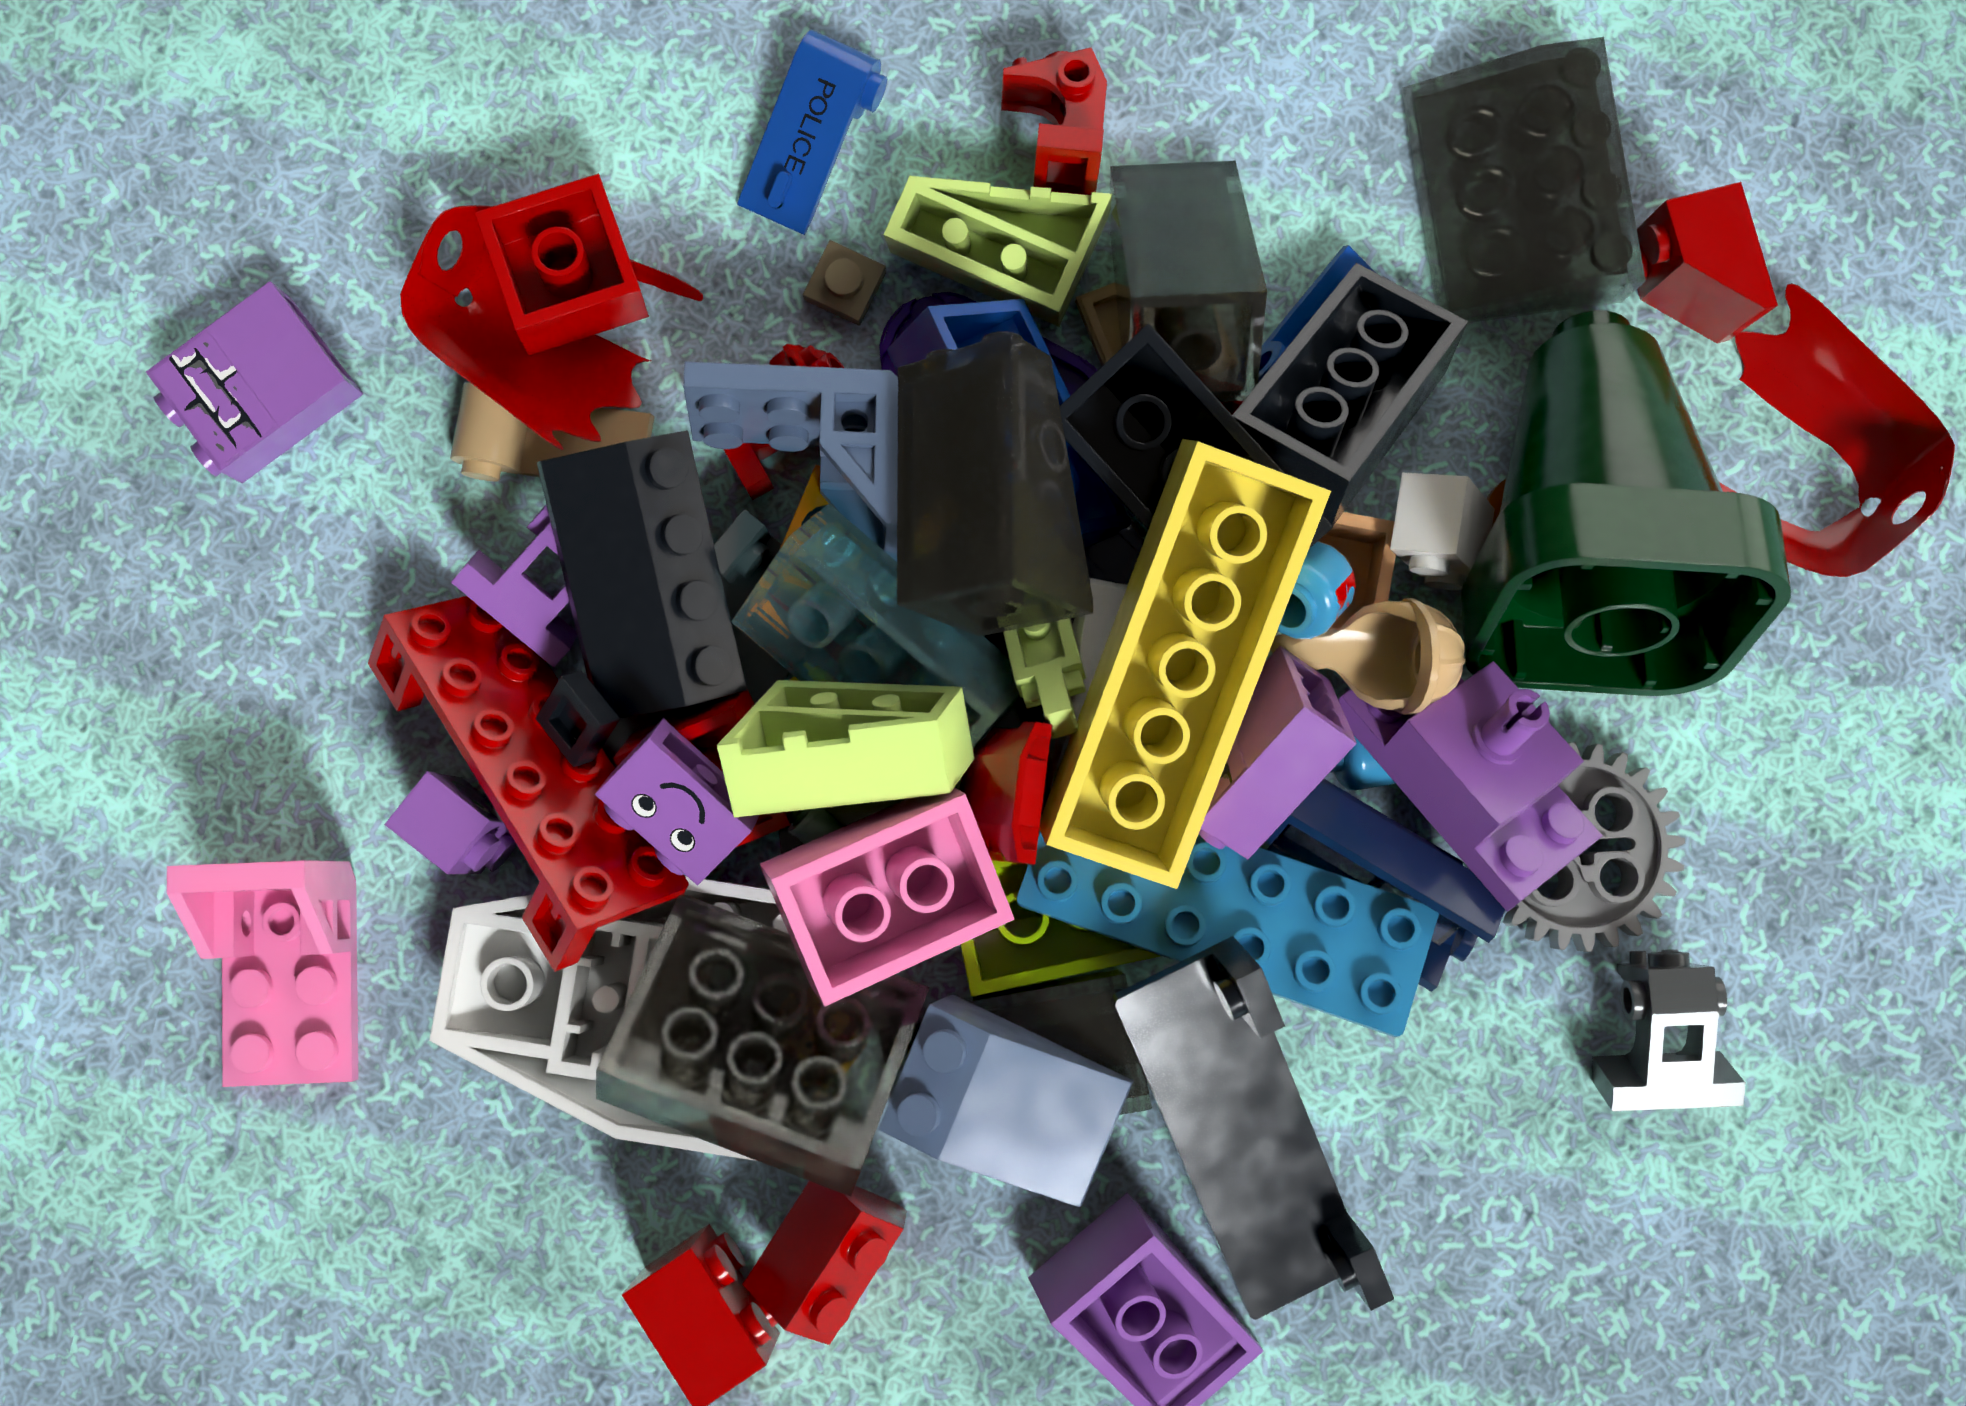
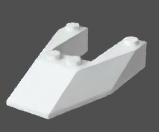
M685 876L689 886L682 896L598 927L578 963L556 972L552 969L522 919L533 894L453 908L429 1041L615 1139L815 1170L822 1155L831 1093L698 1072L718 949L800 962L769 887L704 879L697 886Z

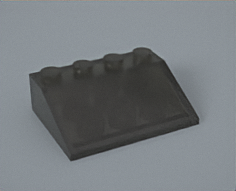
M1604 37L1540 45L1402 87L1403 106L1436 305L1467 320L1468 323L1622 303L1646 281Z
M681 894L678 896L596 1069V1099L851 1197L930 987L895 974L824 1007L810 986L788 933L691 896Z

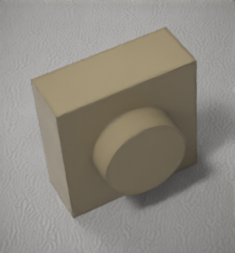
M829 240L806 286L803 298L815 306L860 326L887 272L886 266Z

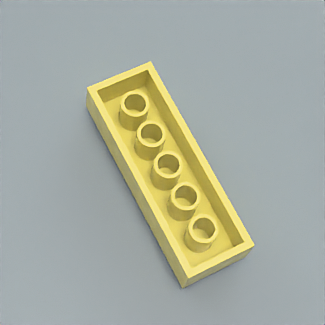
M1182 439L1078 716V730L1071 735L1041 815L1039 829L1046 845L1175 889L1178 888L1330 496V490L1204 443Z

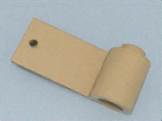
M466 382L463 384L450 459L462 464V475L474 479L497 482L500 480L501 472L540 477L536 462L651 437L655 416L644 412L609 408L595 409L590 414V419L601 436V442H592L562 431H553V436L563 447V450H560L528 428L473 384Z

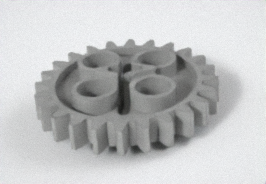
M1569 742L1568 744L1580 756L1576 743ZM1600 744L1587 746L1581 757L1584 762L1558 786L1603 835L1600 839L1628 838L1632 843L1631 848L1625 851L1581 853L1557 872L1558 887L1554 894L1546 898L1536 889L1508 911L1503 920L1506 926H1517L1527 919L1525 938L1530 941H1540L1549 930L1550 948L1565 950L1572 936L1577 951L1592 952L1595 935L1603 946L1617 947L1619 946L1617 927L1627 935L1640 936L1643 932L1637 915L1660 919L1662 913L1652 899L1655 895L1675 896L1677 893L1670 884L1663 880L1665 872L1684 871L1683 864L1668 858V849L1685 844V838L1667 835L1665 826L1677 820L1680 814L1677 811L1660 812L1657 804L1666 796L1668 790L1665 787L1650 790L1643 788L1650 773L1647 767L1637 768L1626 774L1628 754L1624 752L1613 754L1604 763L1603 746ZM1602 796L1608 798L1616 810V820L1608 830L1601 827L1595 817V805ZM1609 860L1613 861L1621 872V884L1612 894L1606 892L1600 881L1601 869Z

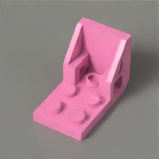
M301 860L167 866V895L201 959L222 958V1087L353 1082L358 1080L356 879L350 861Z

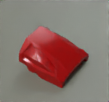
M1023 722L1019 728H993L973 748L974 760L961 777L960 791L966 794L992 861L1035 865L1052 724Z

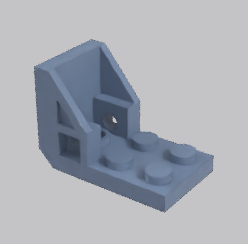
M685 361L683 388L693 441H703L706 445L717 449H734L740 447L742 443L769 444L776 450L786 452L801 451L808 446H820V494L882 569L909 570L915 524L917 396L891 370Z

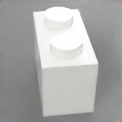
M1402 472L1390 550L1409 566V571L1425 577L1424 584L1426 586L1444 590H1461L1492 529L1495 509L1468 476Z

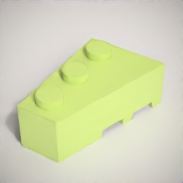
M909 176L883 235L890 253L999 301L1024 299L1031 315L1060 327L1110 215L1112 194L1092 192L1091 195L1051 192V188L1031 187V190L993 187L990 183Z
M777 680L717 744L734 818L950 794L974 760L963 689L956 686Z

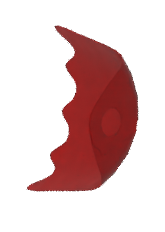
M458 206L443 211L437 216L428 230L400 293L401 312L408 328L422 345L443 363L556 448L563 450L562 445L553 436V431H562L584 440L601 442V436L593 425L590 414L595 409L602 407L639 408L642 401L632 384L631 374L637 364L651 360L638 356L596 334L529 356L515 331L475 212L493 206ZM450 231H458L462 239L460 256L450 269L443 270L439 266L437 259L440 243ZM630 259L637 281L699 302L704 299L703 294L690 284L670 274ZM468 288L473 299L468 306L462 307L455 302V296L458 297L461 291Z
M1791 283L1787 284L1785 290V298L1790 308V323L1786 332L1772 335L1742 331L1735 336V343L1744 365L1743 375L1739 380L1744 382L1763 400L1795 424L1831 446L1851 467L1859 486V508L1820 531H1809L1781 519L1787 562L1826 576L1848 577L1868 570L1935 513L1942 503L1948 488L1953 467L1955 444L1941 420L1895 372L1822 302L1800 286ZM1719 482L1723 492H1735ZM1918 492L1926 493V499L1915 515L1903 523L1893 524L1894 513L1907 498ZM1869 498L1880 499L1881 503L1878 504L1873 514L1867 517L1861 512V506L1865 500Z

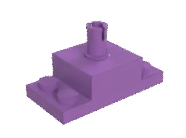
M1494 661L1464 681L1461 678L1457 686L1447 695L1428 705L1422 712L1413 715H1404L1394 710L1375 708L1358 698L1352 690L1343 694L1338 700L1353 735L1507 912L1603 836L1558 786L1584 760L1548 722L1550 711L1547 703L1543 702L1537 708L1533 705L1540 695L1529 689H1519Z

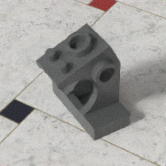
M1677 949L1648 953V962L1646 951H1629L1630 963L1617 964V972L1624 980L1621 987L1623 1013L1627 1020H1636L1634 1046L1625 1055L1592 1056L1593 1083L1611 1111L1743 1106L1746 1082L1720 1051H1716L1718 1018L1726 1013L1727 993L1722 979L1715 977V967L1690 963L1689 952H1678ZM1688 1025L1686 1044L1682 1050L1676 1053H1663L1665 1026Z

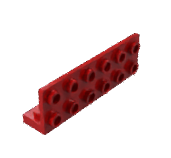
M468 596L383 616L368 665L397 712L420 706L425 694L535 873L539 884L522 919L554 972L578 963L598 927L672 900L685 893L689 886L685 876L677 875L667 869L657 858L654 847L638 832L627 830L614 822L607 814L604 802L595 795L610 773L615 769L603 749L601 748L594 761L573 768L535 719L558 682L553 671L542 657Z

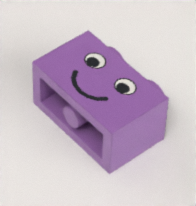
M664 718L610 773L595 793L604 802V808L614 822L627 830L638 832L654 847L657 858L667 869L677 875L685 874L697 886L752 832L759 815L734 818L723 772Z
M429 771L423 775L384 824L446 874H481L485 868L494 872L508 859L517 845L504 823L490 812L494 807L489 798L462 777Z

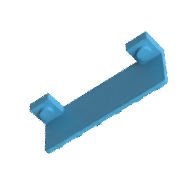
M1039 832L1035 865L1028 864L1017 895V904L1020 907L1177 962L1234 936L1261 966L1272 995L1392 1037H1398L1404 1033L1439 916L1438 912L1423 903L1259 848L1247 860L1227 846L1223 849L1213 847L1199 834L1179 886L1175 889L1046 845L1041 832Z

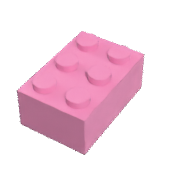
M955 787L950 794L908 798L760 863L762 872L810 986L824 1007L1014 920L1013 913L966 794Z

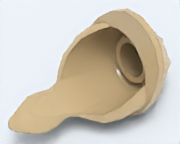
M1405 598L1400 602L1383 601L1364 606L1352 615L1339 629L1328 630L1312 639H1295L1284 634L1275 636L1270 648L1271 652L1274 653L1279 646H1282L1315 670L1328 668L1336 671L1361 700L1375 708L1394 710L1404 715L1420 713L1428 705L1452 691L1461 679L1463 665L1466 662L1464 658V642L1452 622L1441 611L1425 605L1414 598Z

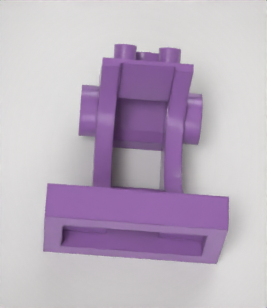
M545 505L527 526L536 535L535 538L505 570L478 550L451 583L552 667H555L571 649L577 637V631L557 615L569 602L566 585L564 583L551 596L524 573L546 546L558 555L547 505Z

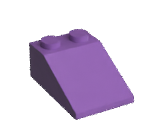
M1128 1192L1028 1277L1051 1325L1134 1406H1200L1264 1351L1169 1236Z

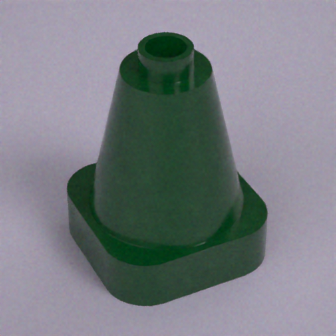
M1595 310L1573 315L1562 321L1555 328L1552 338L1544 342L1533 353L1529 361L1500 513L1461 589L1466 667L1474 675L1494 661L1518 688L1666 696L1705 688L1725 678L1737 666L1790 601L1791 587L1780 514L1771 503L1762 498L1749 494L1722 491L1661 347L1651 334L1631 326L1624 316L1611 311Z

